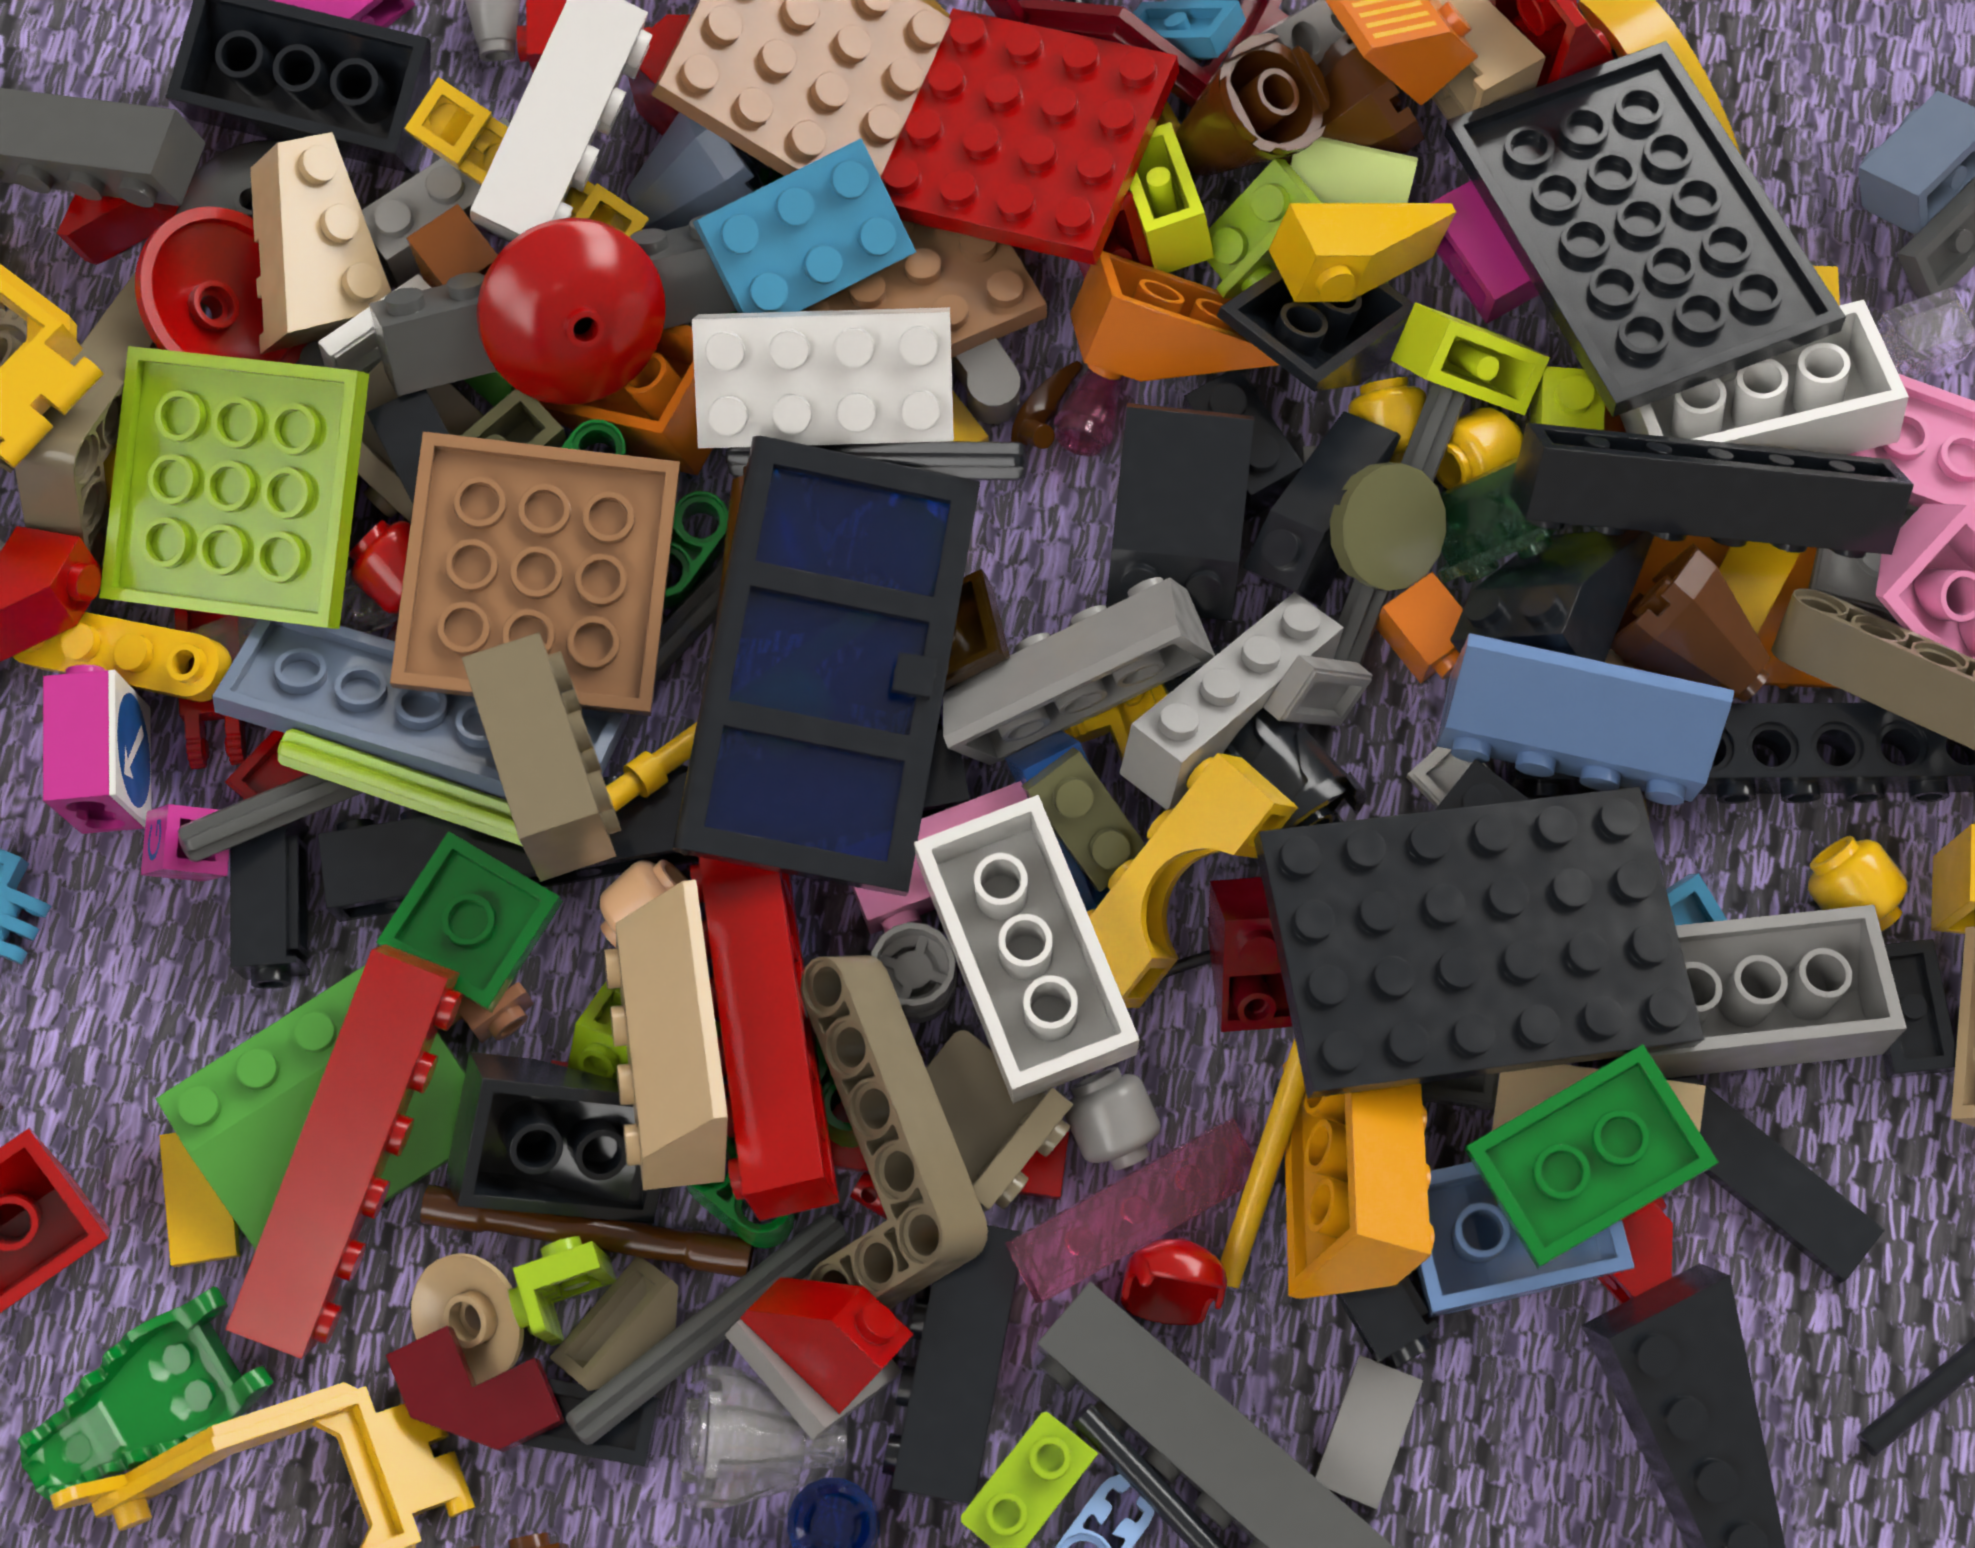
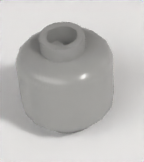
M1113 1067L1089 1076L1070 1088L1074 1097L1069 1101L1074 1105L1066 1113L1065 1118L1071 1126V1132L1086 1161L1090 1163L1110 1161L1114 1171L1132 1166L1150 1155L1146 1144L1159 1134L1161 1123L1143 1081L1139 1076L1134 1074L1121 1075L1119 1068Z

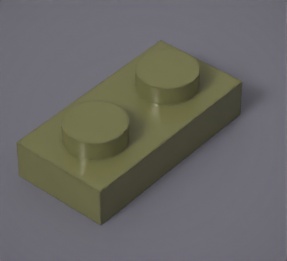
M1074 747L1021 786L1029 798L1039 795L1054 833L1092 886L1099 892L1107 887L1113 873L1127 860L1135 859L1146 845L1083 755Z

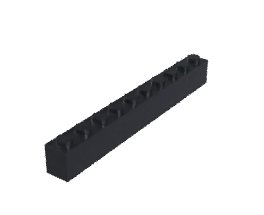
M939 723L922 818L970 800L962 754L948 749L943 737V726ZM910 728L905 731V735L909 734ZM812 745L781 759L767 758L755 760L751 755H733L722 758L716 763L717 767L715 768L705 820L706 827L729 831L772 821L781 841L798 845L892 829L903 763L827 748L818 750L817 746ZM680 765L667 774L668 782L647 798L638 795L616 811L622 830L610 834L616 857L541 882L523 846L413 809L401 813L400 820L375 824V821L371 819H351L340 822L336 825V831L318 834L326 909L339 922L395 913L448 831L543 887L621 875L632 864L640 860L658 863L663 859L674 866L699 862L697 856L683 855L672 850L688 766ZM620 776L603 777L605 785L608 786Z

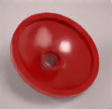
M197 207L183 211L168 219L147 239L136 266L135 295L143 324L158 349L295 364L300 358L302 349L307 345L305 343L260 354L259 335L264 332L262 298H257L256 279L261 276L259 242H254L252 217L228 208ZM200 303H203L206 306H208L212 314V319H210L204 314V312L201 309Z
M587 218L551 220L534 226L513 239L490 265L482 282L477 303V325L482 346L500 375L514 388L534 399L563 405L583 404L602 399L631 382L644 369L657 349L662 336L666 315V301L662 281L655 265L646 252L623 231L601 221ZM584 317L592 318V325L587 332L583 334H575L573 332L574 325L579 319Z

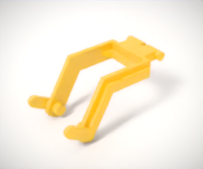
M0 264V308L5 310V306H7L27 322V340L0 367V440L2 441L0 443V458L9 466L15 468L53 428V425L42 415L51 406L61 414L66 415L104 373L85 356L75 366L70 363L83 349L77 342V324L67 313Z
M345 1382L213 1425L125 1474L73 1485L50 1496L54 1511L92 1503L96 1518L114 1515L118 1530H127L152 1519L147 1503L148 1500L230 1455L312 1427H317L337 1437L369 1527L360 1548H416V1545L422 1540L413 1517L445 1505L449 1518H454L476 1508L455 1451L435 1458L432 1454L430 1445L449 1437L447 1431L410 1418L405 1403L376 1413L367 1387L357 1389Z

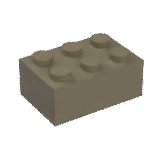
M538 632L462 657L519 840L540 882L616 857L610 834L622 830L602 777V769L590 734H588L580 702L561 651L548 655L541 634Z

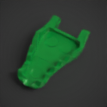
M213 1286L190 1302L158 1315L127 1332L120 1342L104 1353L100 1367L80 1379V1384L64 1398V1407L18 1439L22 1468L29 1475L36 1492L51 1501L50 1496L67 1487L100 1480L130 1470L213 1425L242 1416L269 1389L274 1381L265 1366H259L242 1376L210 1323L228 1307L219 1288Z

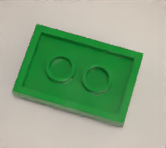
M1644 1044L1477 1139L1465 1148L1466 1153L1537 1269L1719 1163Z

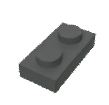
M1975 177L1897 253L1915 296L1922 302L1936 304L1975 266Z

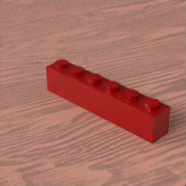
M772 821L729 830L731 832L781 841ZM698 857L699 864L690 866L691 880H696L699 903L705 904L707 920L702 921L706 957L707 960L712 959L714 977L709 978L714 1017L720 1018L722 1036L717 1037L722 1077L727 1076L730 1095L725 1097L728 1115L727 1135L729 1138L735 1137L738 1158L728 1161L729 1178L734 1196L737 1200L745 1199L759 1221L839 1203L814 1030L800 990L804 963L790 874Z
M386 944L371 949L225 1330L300 1359L316 1346L317 1342L323 1344L329 1342L342 1312V1306L333 1303L342 1279L349 1282L352 1281L365 1253L366 1244L357 1240L366 1216L372 1219L377 1217L390 1187V1181L381 1178L390 1154L398 1157L401 1155L411 1134L414 1119L405 1115L414 1091L421 1094L426 1091L436 1069L438 1056L429 1052L439 1028L448 1031L458 1012L463 994L455 991L454 987L459 977V972Z

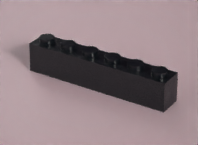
M1527 423L1509 495L1528 522L1545 529L1557 530L1562 529L1565 524L1589 526L1591 529L1607 535H1623L1627 529L1648 531L1658 538L1669 541H1683L1689 535L1710 537L1717 543L1731 547H1743L1747 544V541L1770 543L1780 550L1793 553L1805 552L1807 547L1830 549L1832 552L1848 558H1864L1866 553L1892 555L1914 484L1890 459Z

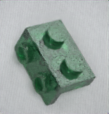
M1518 458L1440 493L1446 510V536L1441 552L1447 562L1437 573L1443 583L1462 575L1466 583L1474 582L1500 567L1498 560L1517 552L1520 559H1526L1554 544L1555 540L1552 535L1556 530L1541 528L1528 522L1509 495Z

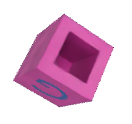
M167 804L147 811L141 875L191 881H209L227 876L230 848L198 862H192L182 850L177 831L182 825L218 810Z

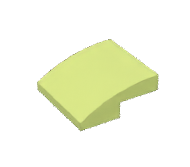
M1319 137L1305 150L1293 154L1291 167L1321 203H1408L1418 158Z

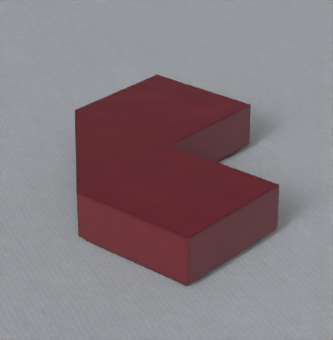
M448 1325L386 1355L410 1418L501 1452L512 1449L565 1423L541 1361L537 1358H532L476 1385L454 1328Z

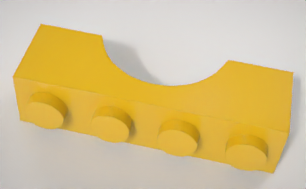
M1217 753L1214 757H1209L1202 761L1187 780L1186 786L1189 790L1175 808L1164 811L1155 819L1147 832L1149 841L1135 859L1127 860L1113 873L1107 885L1110 889L1108 894L1096 909L1087 911L1126 1008H1140L1179 959L1168 933L1167 909L1172 890L1186 869L1199 859L1219 852L1257 858L1254 839L1259 831L1281 829L1298 808L1241 757Z

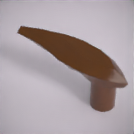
M1075 361L1054 373L1029 395L1019 409L1012 425L1011 442H1021L1025 446L1032 445L1040 449H1046L1052 445L1055 433L1053 428L1047 425V423L1058 409L1066 390L1083 369V365L1079 361Z

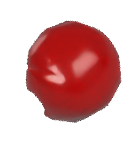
M1174 1238L1151 1241L1134 1252L1129 1258L1124 1273L1120 1302L1128 1313L1146 1321L1167 1325H1196L1205 1320L1207 1311L1214 1300L1215 1309L1219 1310L1222 1308L1228 1280L1226 1270L1222 1262L1208 1249L1187 1239Z

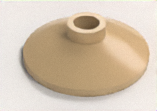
M465 1253L451 1254L434 1261L420 1275L412 1295L411 1320L416 1340L447 1325L454 1328L476 1385L512 1369L521 1353L524 1328H519L511 1308L508 1289L512 1288L511 1284L494 1265L475 1255Z

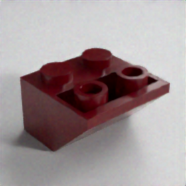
M1262 877L1211 880L1208 940L1220 1031L1234 1032L1293 1027Z

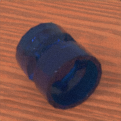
M825 1477L809 1483L795 1496L788 1512L787 1533L793 1548H875L880 1538L881 1518L875 1502L859 1485L844 1478Z

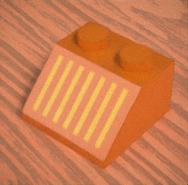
M1325 0L1362 56L1421 106L1478 57L1464 37L1472 30L1471 26L1449 1L1442 6L1439 0Z

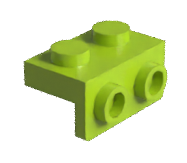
M580 1236L568 1237L552 1242L540 1249L543 1258L513 1268L518 1286L508 1289V1295L516 1322L520 1329L527 1327L531 1335L538 1337L551 1346L564 1341L554 1303L610 1285L616 1281L610 1257L593 1241L582 1244Z

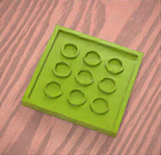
M128 346L99 598L340 629L369 374L357 370Z

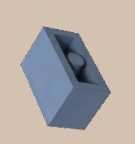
M1937 90L1919 109L1909 112L1900 127L1880 147L1870 150L1859 166L1858 176L1860 179L1862 206L1870 213L1916 235L1975 177V107Z

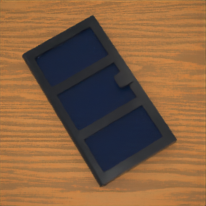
M766 436L752 437L672 848L673 851L683 855H692L904 897L908 894L915 858L914 842L918 841L978 499L979 481Z

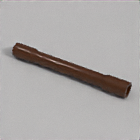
M431 1184L426 1188L421 1205L420 1220L422 1224L474 1233L488 1231L547 1242L580 1236L582 1244L593 1241L600 1249L606 1252L685 1265L692 1270L742 1278L750 1271L754 1246L746 1243L739 1236L704 1230L684 1231L630 1221L457 1206L449 1187Z

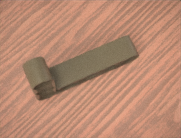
M135 273L81 344L82 351L70 362L75 366L85 356L104 375L66 415L61 414L52 406L42 415L53 425V428L15 467L25 527L80 537L102 570L103 565H100V562L105 552L110 508L103 462L117 444L128 346L158 349L149 336L138 310L135 295ZM200 303L201 308L205 309L206 305Z
M1812 589L1794 590L1771 649L1775 657L1800 671L1975 750L1974 658L1832 595Z
M869 955L818 957L810 961L802 974L800 988L802 999L887 1220L821 1261L812 1270L809 1280L864 1286L884 1306L891 1309L977 1257L983 1251L986 1244L988 1227L984 1212L885 966L876 957Z

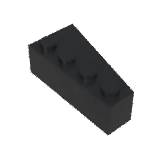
M1699 1263L1582 1324L1584 1332L1687 1548H1786L1730 1275Z

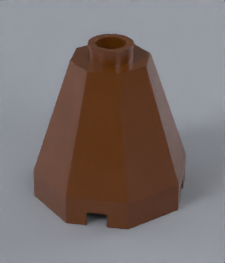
M1345 34L1331 44L1325 52L1322 61L1317 64L1323 73L1330 95V108L1324 112L1321 126L1326 127L1321 137L1399 154L1406 153L1423 141L1425 137L1410 108L1407 106L1401 110L1399 107L1402 103L1398 97L1400 92L1395 84L1362 56L1349 35ZM1293 155L1278 159H1285L1291 166Z
M1693 543L1660 570L1652 579L1655 585L1645 595L1639 593L1627 605L1610 649L1626 663L1647 672L1734 690L1733 699L1738 698L1744 703L1755 695L1769 678V673L1763 668L1770 657L1716 564Z

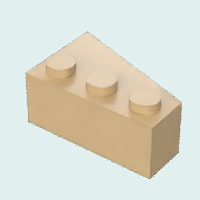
M1439 0L1442 6L1447 1L1452 3L1469 23L1472 30L1464 37L1478 55L1472 63L1431 97L1447 120L1536 88L1546 56L1490 1Z
M333 132L276 143L250 168L254 242H259L261 276L256 279L257 298H262L264 332L259 335L260 354L321 340L367 309L369 303L379 301L392 292Z

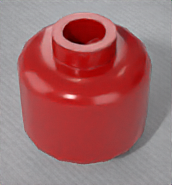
M381 520L358 542L348 555L355 562L351 568L350 575L352 581L384 611L396 614L400 610L411 524L406 521H398L389 525L384 520Z

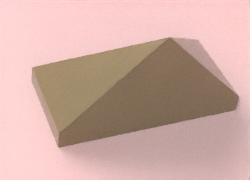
M635 1257L549 1358L586 1390L592 1391L601 1388L676 1329L678 1285L644 1258Z

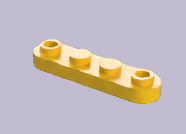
M88 612L83 614L77 626L12 656L15 660L31 667L65 674V670L70 666L96 665L103 667L105 670H116L134 689L198 702L213 699L214 692L232 664L231 656L225 646L203 635ZM194 657V666L191 671L186 673L189 660Z

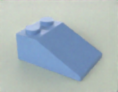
M1472 1162L1431 1171L1428 1206L1429 1223L1434 1228V1244L1431 1256L1416 1268L1424 1304L1429 1310L1427 1313L1428 1318L1495 1304L1635 1268L1621 1220L1537 1269Z

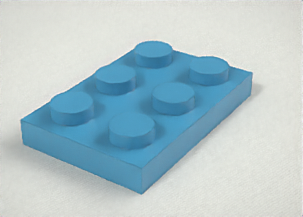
M862 138L693 222L738 313L799 312L916 253L914 245Z

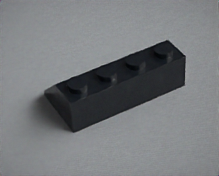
M193 0L166 99L189 120L284 142L333 132L342 157L414 174L422 143L407 133L404 128L430 90L431 41L426 37L272 0Z

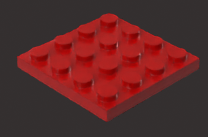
M953 8L948 17L951 19V22L881 175L883 184L900 219L1096 265L1178 76L1179 64L1177 55Z

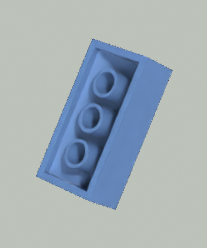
M1469 633L1450 674L1436 746L1451 749L1452 756L1467 762H1473L1477 759L1479 762L1485 763L1490 758L1515 763V768L1518 771L1531 776L1550 777L1554 775V772L1579 777L1582 785L1601 791L1619 789V786L1625 788L1640 787V790L1645 792V798L1652 802L1665 805H1680L1684 803V800L1692 802L1707 783L1732 705L1734 690Z

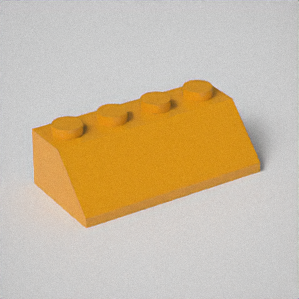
M1421 1084L1310 1099L1307 1098L1305 1089L1285 1149L1288 1296L1305 1299L1396 1286L1431 1256L1434 1244V1228L1429 1223L1428 1206L1431 1171L1426 1163L1424 1131L1427 1125V1110L1422 1104Z

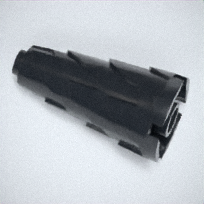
M1218 645L1215 648L1212 647L1215 656L1222 651ZM1203 665L1161 684L1166 694L1168 695ZM1264 708L1259 710L1242 727L1223 752V754L1243 758L1298 807L1281 829L1343 822L1338 812L1346 803L1358 815L1366 801L1367 794L1351 772L1347 774L1303 726L1299 729L1294 722L1278 721ZM1253 858L1259 866L1258 858Z

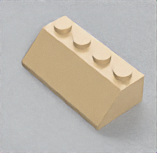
M696 880L680 882L616 922V949L604 950L607 989L620 988L622 1003L621 1006L610 1007L614 1047L626 1046L628 1064L617 1065L619 1100L621 1106L633 1104L635 1124L623 1126L627 1166L640 1165L643 1190L725 1182L728 1115Z

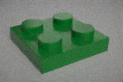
M448 831L376 943L379 946L389 945L459 972L454 990L462 993V996L492 1013L563 901L559 895Z

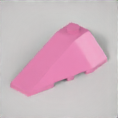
M1922 504L1900 528L1892 555L1881 554L1875 596L1902 627L1975 659V514L1968 505Z

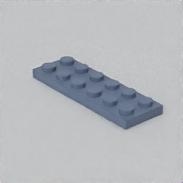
M258 619L212 696L215 713L283 733L288 729L294 728L469 788L506 798L475 698L472 696L393 688L390 684L395 641L340 626V629ZM582 709V716L593 742L602 769L601 774L603 775L627 725V714Z

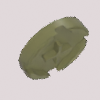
M1388 462L1368 465L1349 478L1342 490L1347 491L1342 496L1340 505L1334 504L1330 518L1331 547L1340 568L1349 577L1356 578L1362 585L1385 591L1408 588L1425 577L1440 556L1446 536L1445 506L1437 486L1422 470L1403 463Z

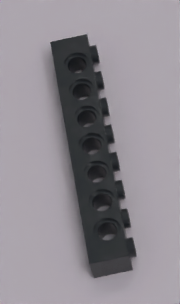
M1870 702L1732 703L1714 758L1715 766L1711 768L1707 783L1699 792V794H1716L1717 801L1725 804L1750 802L1756 799V794H1781V801L1786 803L1816 801L1821 798V793H1845V800L1852 803L1878 801L1885 798V793H1909V799L1913 802H1936L1947 799L1950 796L1949 792H1973L1975 800V750ZM1946 743H1952L1961 747L1967 754L1969 764L1962 765L1952 760L1947 753ZM1759 744L1770 748L1778 759V766L1770 767L1760 763L1753 754L1752 745ZM1817 744H1826L1833 747L1839 753L1842 765L1832 766L1824 762L1817 752ZM1881 744H1891L1897 747L1904 756L1905 766L1895 765L1888 761L1883 755ZM1505 761L1506 782L1529 800L1601 791L1582 785L1579 777L1554 772V775L1550 777L1531 776L1518 771L1515 768V763Z

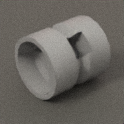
M908 922L894 926L884 933L874 946L871 956L880 960L888 971L907 1022L919 1024L937 1018L948 1009L956 994V960L950 943L940 931L922 923Z

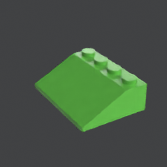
M365 965L155 1098L187 1152L255 1250ZM439 1030L429 1052L438 1056L437 1066L432 1079L423 1094L414 1091L405 1114L414 1119L411 1134L399 1157L390 1154L381 1177L390 1181V1187L384 1203L449 1160L465 1071Z

